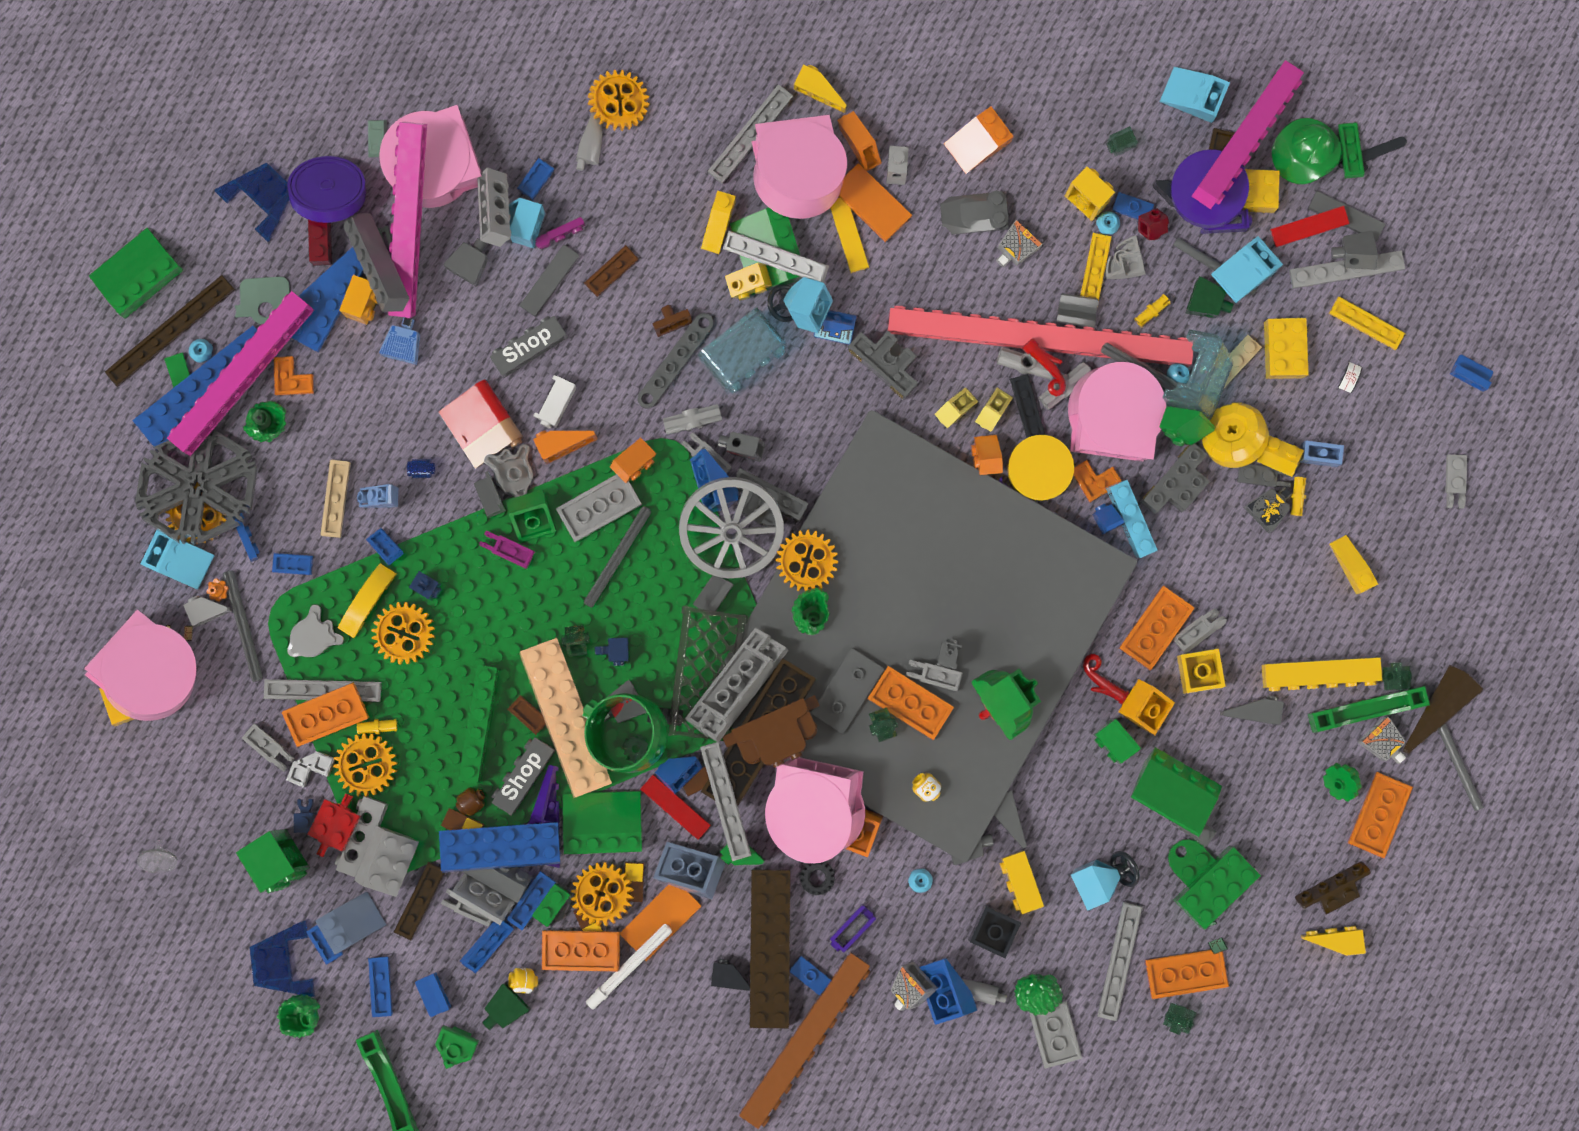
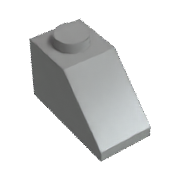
M199 596L188 599V603L183 605L194 627L232 612L231 608L203 597L199 598Z

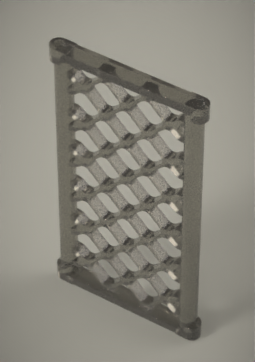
M685 605L682 606L681 612L683 619L668 734L669 736L680 735L713 740L710 737L707 738L704 734L694 733L696 728L693 727L691 729L686 723V719L678 714L679 706L686 704L691 711L693 708L689 704V700L695 695L700 700L699 692L704 687L708 689L710 687L709 683L721 673V671L718 673L714 671L712 663L719 659L724 669L726 664L722 659V655L727 651L735 655L743 644L745 623L748 621V616L745 614L737 615L697 609ZM691 612L701 613L703 616L695 621L691 618ZM709 615L720 616L721 618L713 624ZM704 618L710 623V628L705 632L698 625ZM727 618L738 619V624L731 626ZM722 621L728 626V630L723 635L716 628ZM695 626L700 632V636L692 640L688 637L689 628ZM712 629L718 635V638L713 643L706 637V634ZM729 632H732L736 635L735 644L729 646L724 637ZM703 637L708 643V647L700 651L696 642ZM719 640H722L726 649L718 654L714 645ZM694 646L698 655L690 660L686 656L687 647ZM711 648L716 657L711 662H708L704 657V653ZM699 657L706 664L700 671L694 665V661ZM689 665L695 670V675L690 679L683 676L684 667ZM706 668H709L713 673V677L706 682L701 673ZM699 676L703 685L698 690H695L691 681ZM688 684L693 693L688 698H685L681 695V688ZM683 723L688 732L676 731L677 725ZM732 724L731 727L728 729V731L725 733V735H727V734H729V733L732 732L731 730H732L733 724Z

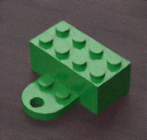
M1189 839L1178 841L1169 850V866L1186 885L1173 900L1199 928L1204 930L1261 876L1231 846L1226 847L1215 859L1201 844ZM1179 846H1183L1186 849V854L1183 857L1176 855L1175 851Z

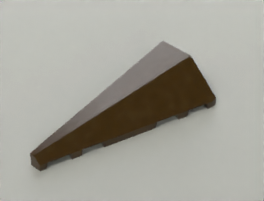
M1449 665L1429 701L1430 705L1425 708L1403 748V752L1410 754L1420 743L1422 744L1426 741V738L1433 732L1435 733L1452 719L1465 705L1467 706L1478 694L1480 695L1483 692V688L1468 673Z

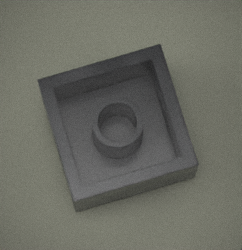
M984 905L968 941L1006 959L1021 922Z

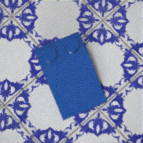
M701 449L690 459L698 489L713 480L729 477L706 449ZM736 487L723 488L729 508L738 501V489ZM717 490L701 498L702 503L712 512L722 511Z
M946 958L919 967L938 988L927 999L935 1025L978 1011L970 989Z

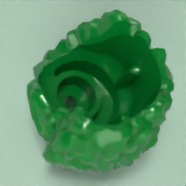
M266 401L259 404L256 403L246 416V425L243 426V430L254 440L261 443L265 441L271 442L273 438H277L280 433L285 431V415L287 411L277 402Z
M822 588L808 589L799 594L798 598L794 601L791 610L793 613L792 618L801 633L816 635L824 629V624L828 621L830 615L827 604L829 596Z
M1032 974L1018 979L1014 993L1016 1004L1021 1010L1028 1011L1034 1016L1047 1015L1048 1012H1054L1059 1003H1062L1063 994L1057 979L1053 975L1042 976L1041 974Z
M303 994L293 995L288 1000H284L278 1008L279 1011L276 1017L280 1020L278 1024L281 1033L294 1038L312 1035L319 1021L318 1009H320V1004L311 996Z

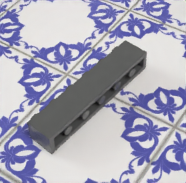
M355 213L345 221L344 230L347 232L357 259L361 263L370 288L375 294L376 301L382 312L403 311L410 298L371 213Z

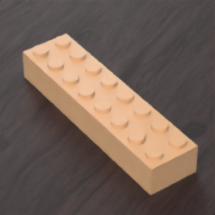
M557 638L520 651V657L573 797L576 798L612 784L607 769L596 762L587 749L584 737L587 719L582 716L584 708Z

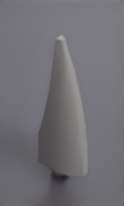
M596 112L591 113L579 143L576 169L580 171L584 170L585 163L591 165L599 164L603 124H599L600 118L594 119Z
M962 979L970 989L974 1000L993 1006L996 1001L1005 1003L1007 995L998 993L999 987Z

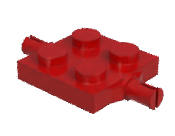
M345 793L341 804L324 799L307 834L321 843L316 853L317 855L324 857L328 847H333L339 851L345 850L361 817L348 808L353 796Z

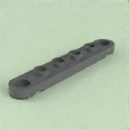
M702 313L694 319L638 395V403L642 408L650 409L655 406L713 328V319L710 315ZM706 318L709 321V326L707 328L699 327V320ZM645 394H650L653 397L650 404L642 402V397Z

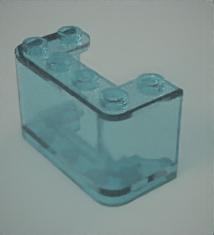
M757 307L702 349L698 354V358L727 395L730 392L734 394L741 388L740 385L745 377L749 379L756 373L755 369L759 366H766L771 361L770 358L776 357L778 359L786 353L787 343Z
M1189 329L1186 338L1193 344L1192 350L1198 352L1194 368L1187 384L1178 382L1174 390L1166 389L1162 398L1168 407L1201 411L1210 421L1232 369L1233 359L1220 336Z

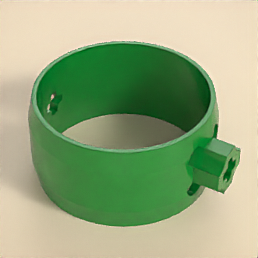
M621 693L609 696L600 702L591 699L583 709L582 716L587 719L584 730L587 749L593 759L606 769L621 773L639 772L656 763L664 753L669 736L668 724L663 712L651 700L640 695ZM632 699L638 702L649 715L652 724V740L646 754L637 763L624 768L613 762L607 755L603 747L601 733L604 720L609 711L618 703Z

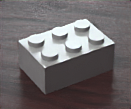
M376 825L354 881L364 887L397 897L419 842L409 836Z

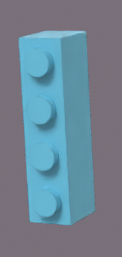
M1123 480L1106 487L1114 508L1125 522L1122 524V527L1135 557L1142 558L1158 551L1128 480Z

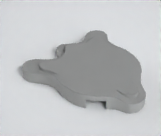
M526 444L521 445L515 455H512L509 449H504L499 456L487 454L484 458V463L493 470L495 481L500 489L512 494L514 497L527 494V489L533 479L532 468L528 462L530 447Z
M312 605L308 616L293 627L288 647V654L290 656L316 657L330 646L343 644L344 637L333 631V622L330 620L321 622L320 606Z

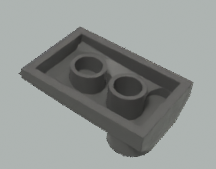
M996 190L991 193L948 197L944 202L940 203L942 226L946 227L951 232V235L1008 230L1005 191Z

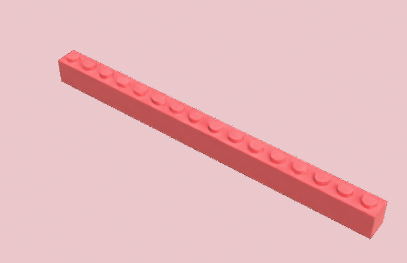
M894 306V308H890L888 331L895 335L1021 349L1030 339L1034 338L1044 351L1110 358L1101 353L1102 346L1105 343H1109L1141 362L1165 365L1179 363L1184 364L1186 367L1192 365L1194 342L1183 337L1174 340L1170 339V336L1160 335L1159 338L1151 337V334L1141 333L1138 336L1132 335V332L1121 331L1120 334L1113 333L1111 329H1102V331H1094L1095 328L1092 327L1075 329L1076 326L1074 325L1057 327L1055 323H1045V325H1040L1037 321L1022 323L1018 319L1012 318L1004 321L995 316H990L989 319L981 318V315L970 314V317L962 316V313L951 312L950 315L943 314V311L940 310L924 312L922 308L905 310L906 307Z

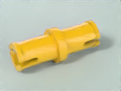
M1162 294L1154 303L1148 304L1146 309L1135 317L1134 320L1142 328L1153 317H1158V313L1171 304L1170 300L1166 295Z
M1294 477L1290 515L1303 516L1307 478Z
M374 719L372 722L357 723L358 735L363 733H375L377 735L380 732L397 731L396 719L383 721Z

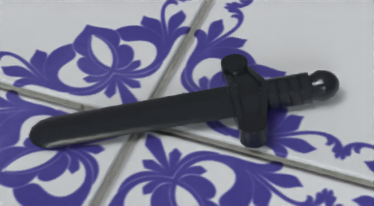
M1398 137L1361 151L1364 172L1368 169L1366 161L1404 147L1407 144L1406 138ZM1342 161L1338 164L1341 169H1343Z

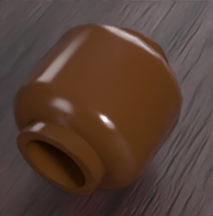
M468 787L457 796L456 807L463 815L473 816L485 806L484 799L486 797L481 789L476 790L473 787Z

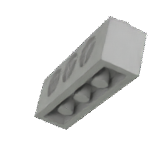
M486 168L481 173L482 177L477 178L480 241L501 247L511 237L510 200L508 198L509 184L507 182V174Z
M368 796L359 799L356 810H358L357 814L361 817L345 850L337 856L335 861L337 871L356 877L376 825L381 826L389 804ZM366 812L372 816L370 823H365L363 820V815ZM358 831H362L365 834V839L362 842L356 838ZM352 849L358 853L356 860H352L349 857V852Z

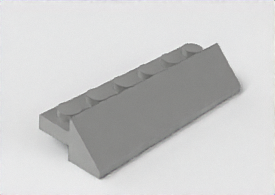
M755 628L687 715L686 721L707 738L710 737L719 742L789 650L774 641L768 634Z

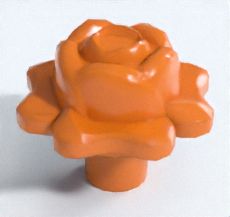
M215 578L213 582L210 581L208 583L209 587L206 592L210 594L209 598L211 600L215 599L220 602L227 597L229 588L225 586L226 582Z

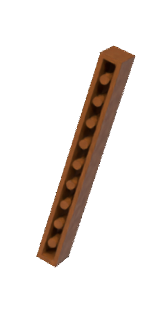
M850 951L740 1111L739 1116L757 1129L761 1125L764 1127L770 1119L768 1115L771 1110L778 1108L782 1102L780 1100L782 1094L789 1092L793 1086L791 1083L793 1078L800 1076L804 1070L802 1067L804 1062L811 1060L815 1054V1051H813L817 1044L821 1045L826 1038L825 1031L828 1028H833L837 1022L836 1015L839 1011L843 1013L849 1003L846 1001L849 996L854 997L860 988L857 986L860 980H865L870 974V965Z

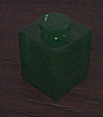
M1129 126L1110 135L1106 143L1109 152L1114 153L1116 157L1136 148L1138 141Z

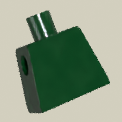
M1199 276L1196 279L1185 313L1216 318L1220 311L1230 314L1234 303L1224 300L1226 291L1223 288Z
M504 982L484 1008L489 1016L482 1023L488 1030H491L497 1023L501 1028H505L531 1008Z

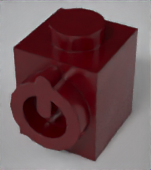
M1158 208L1138 216V232L1149 241L1158 240L1161 235L1168 233V216Z

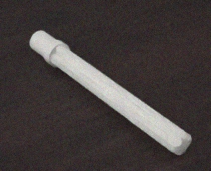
M664 924L619 968L618 972H615L601 987L595 990V993L586 1000V1004L594 1010L603 1000L608 998V995L672 933V929L667 924Z

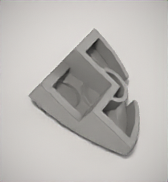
M1136 235L1121 242L1116 247L1118 251L1114 254V258L1112 259L1111 256L1108 258L1106 264L1107 279H1125L1146 275Z

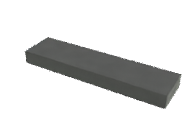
M1315 192L1308 207L1309 210L1319 214L1344 206L1350 223L1344 227L1357 233L1373 231L1375 242L1378 240L1385 223L1321 192Z
M563 245L519 306L536 317L580 256Z

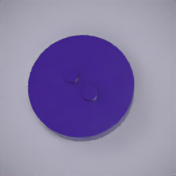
M1202 150L1193 153L1181 162L1174 173L1171 184L1172 203L1178 214L1194 226L1201 228L1221 227L1234 220L1245 206L1249 193V180L1242 165L1240 168L1243 170L1237 179L1232 178L1234 183L1229 191H1223L1225 197L1219 205L1215 203L1209 209L1192 197L1222 151Z
M322 156L309 159L297 166L288 179L287 187L291 206L299 215L311 221L330 223L344 220L354 215L362 207L366 199V186L362 171L354 163L344 158Z

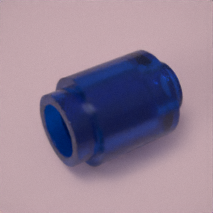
M412 459V461H407V476H412V478H431L432 474H435V463H432L431 459Z

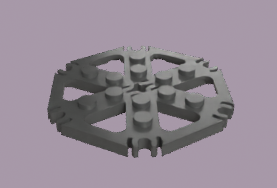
M214 429L213 435L211 432L190 456L189 468L168 456L171 450L178 448L169 440L153 447L156 451L150 450V453L154 456L153 459L149 460L144 457L146 464L141 462L135 499L137 509H145L144 512L140 513V516L144 522L179 544V540H181L182 544H185L188 537H191L193 545L196 542L200 544L239 526V522L243 523L244 520L240 516L241 513L250 514L246 507L252 510L258 469L255 462H247L253 457L247 449ZM215 445H223L236 454V457L210 468L212 451ZM154 473L175 484L151 496H147L149 477ZM240 477H246L248 480L246 495L243 500H238L219 488ZM198 481V483L201 486H198L195 492V489L192 485H196V482ZM183 504L178 530H173L158 520L161 513ZM207 504L225 515L227 518L226 522L209 531H203L201 525L204 505Z

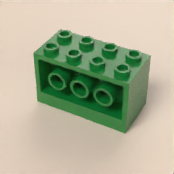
M287 829L268 831L236 852L260 893L267 892L269 894L283 890L291 885L290 882L292 880H299L307 875L306 870L310 869Z

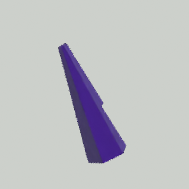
M548 765L528 825L558 822L559 829V801L556 798V790L559 789V784L556 783V771H558L556 766ZM550 864V865H548V866L560 868V864Z

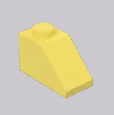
M964 388L947 401L935 415L946 428H949L978 401L967 388Z
M996 388L975 422L991 432L1013 397Z

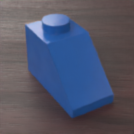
M1104 503L1096 507V512L1092 514L1102 535L1125 523L1112 504L1106 506Z
M696 757L673 758L662 763L658 770L655 771V774L664 785L676 794L703 767Z

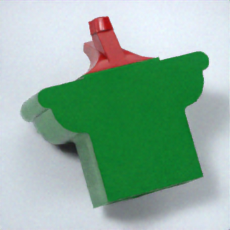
M1019 668L1011 674L1006 671L989 670L972 680V685L981 697V701L986 709L979 713L981 720H986L991 716L1009 740L1014 739L1030 726L1033 707L1041 702L1035 692V687L1038 685L1036 679L1028 680Z

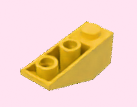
M1356 926L1344 927L1345 930L1337 931V928L1325 929V933H1318V930L1306 931V935H1301V939L1346 956L1366 953L1363 930L1356 929Z

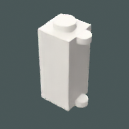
M555 375L552 378L555 380V383L540 413H534L533 415L541 420V425L549 429L551 426L557 427L577 388L575 384Z

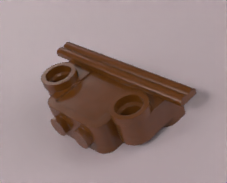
M815 695L805 700L802 698L731 730V733L722 737L726 747L737 743L742 757L747 763L757 764L762 760L765 765L777 768L784 765V760L788 758L795 760L803 756L802 752L806 749L805 740H810L817 734V725L809 711L820 705Z

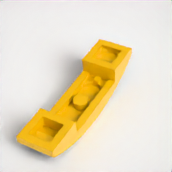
M380 563L352 601L338 628L355 638L364 625V621L384 590H387L396 573Z

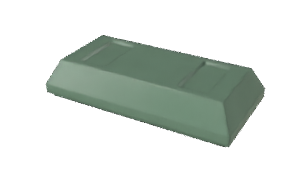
M368 120L369 158L380 157V146L387 132V120Z

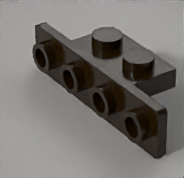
M1360 861L1310 889L1301 892L1295 896V900L1303 909L1320 902L1324 913L1327 915L1359 898L1360 895L1355 882L1371 874V871Z

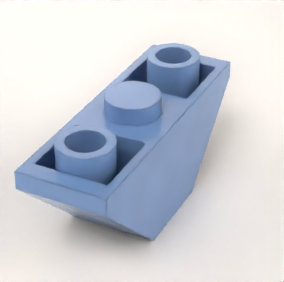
M392 484L360 488V492L357 495L359 507H398L399 488Z

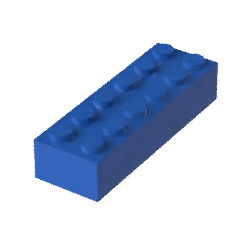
M558 822L439 831L442 872L561 864Z

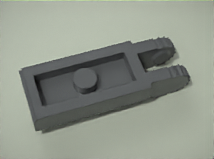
M1249 464L1239 467L1238 483L1274 488L1276 486L1291 488L1292 484L1286 481H1277V475L1290 476L1267 466Z

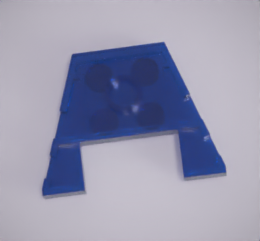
M268 163L214 190L227 204L242 190L267 213L268 216L255 228L267 242L271 239V235L289 202L288 182Z
M306 920L249 947L254 986L298 995L315 996L313 979L293 981L288 941L308 938Z

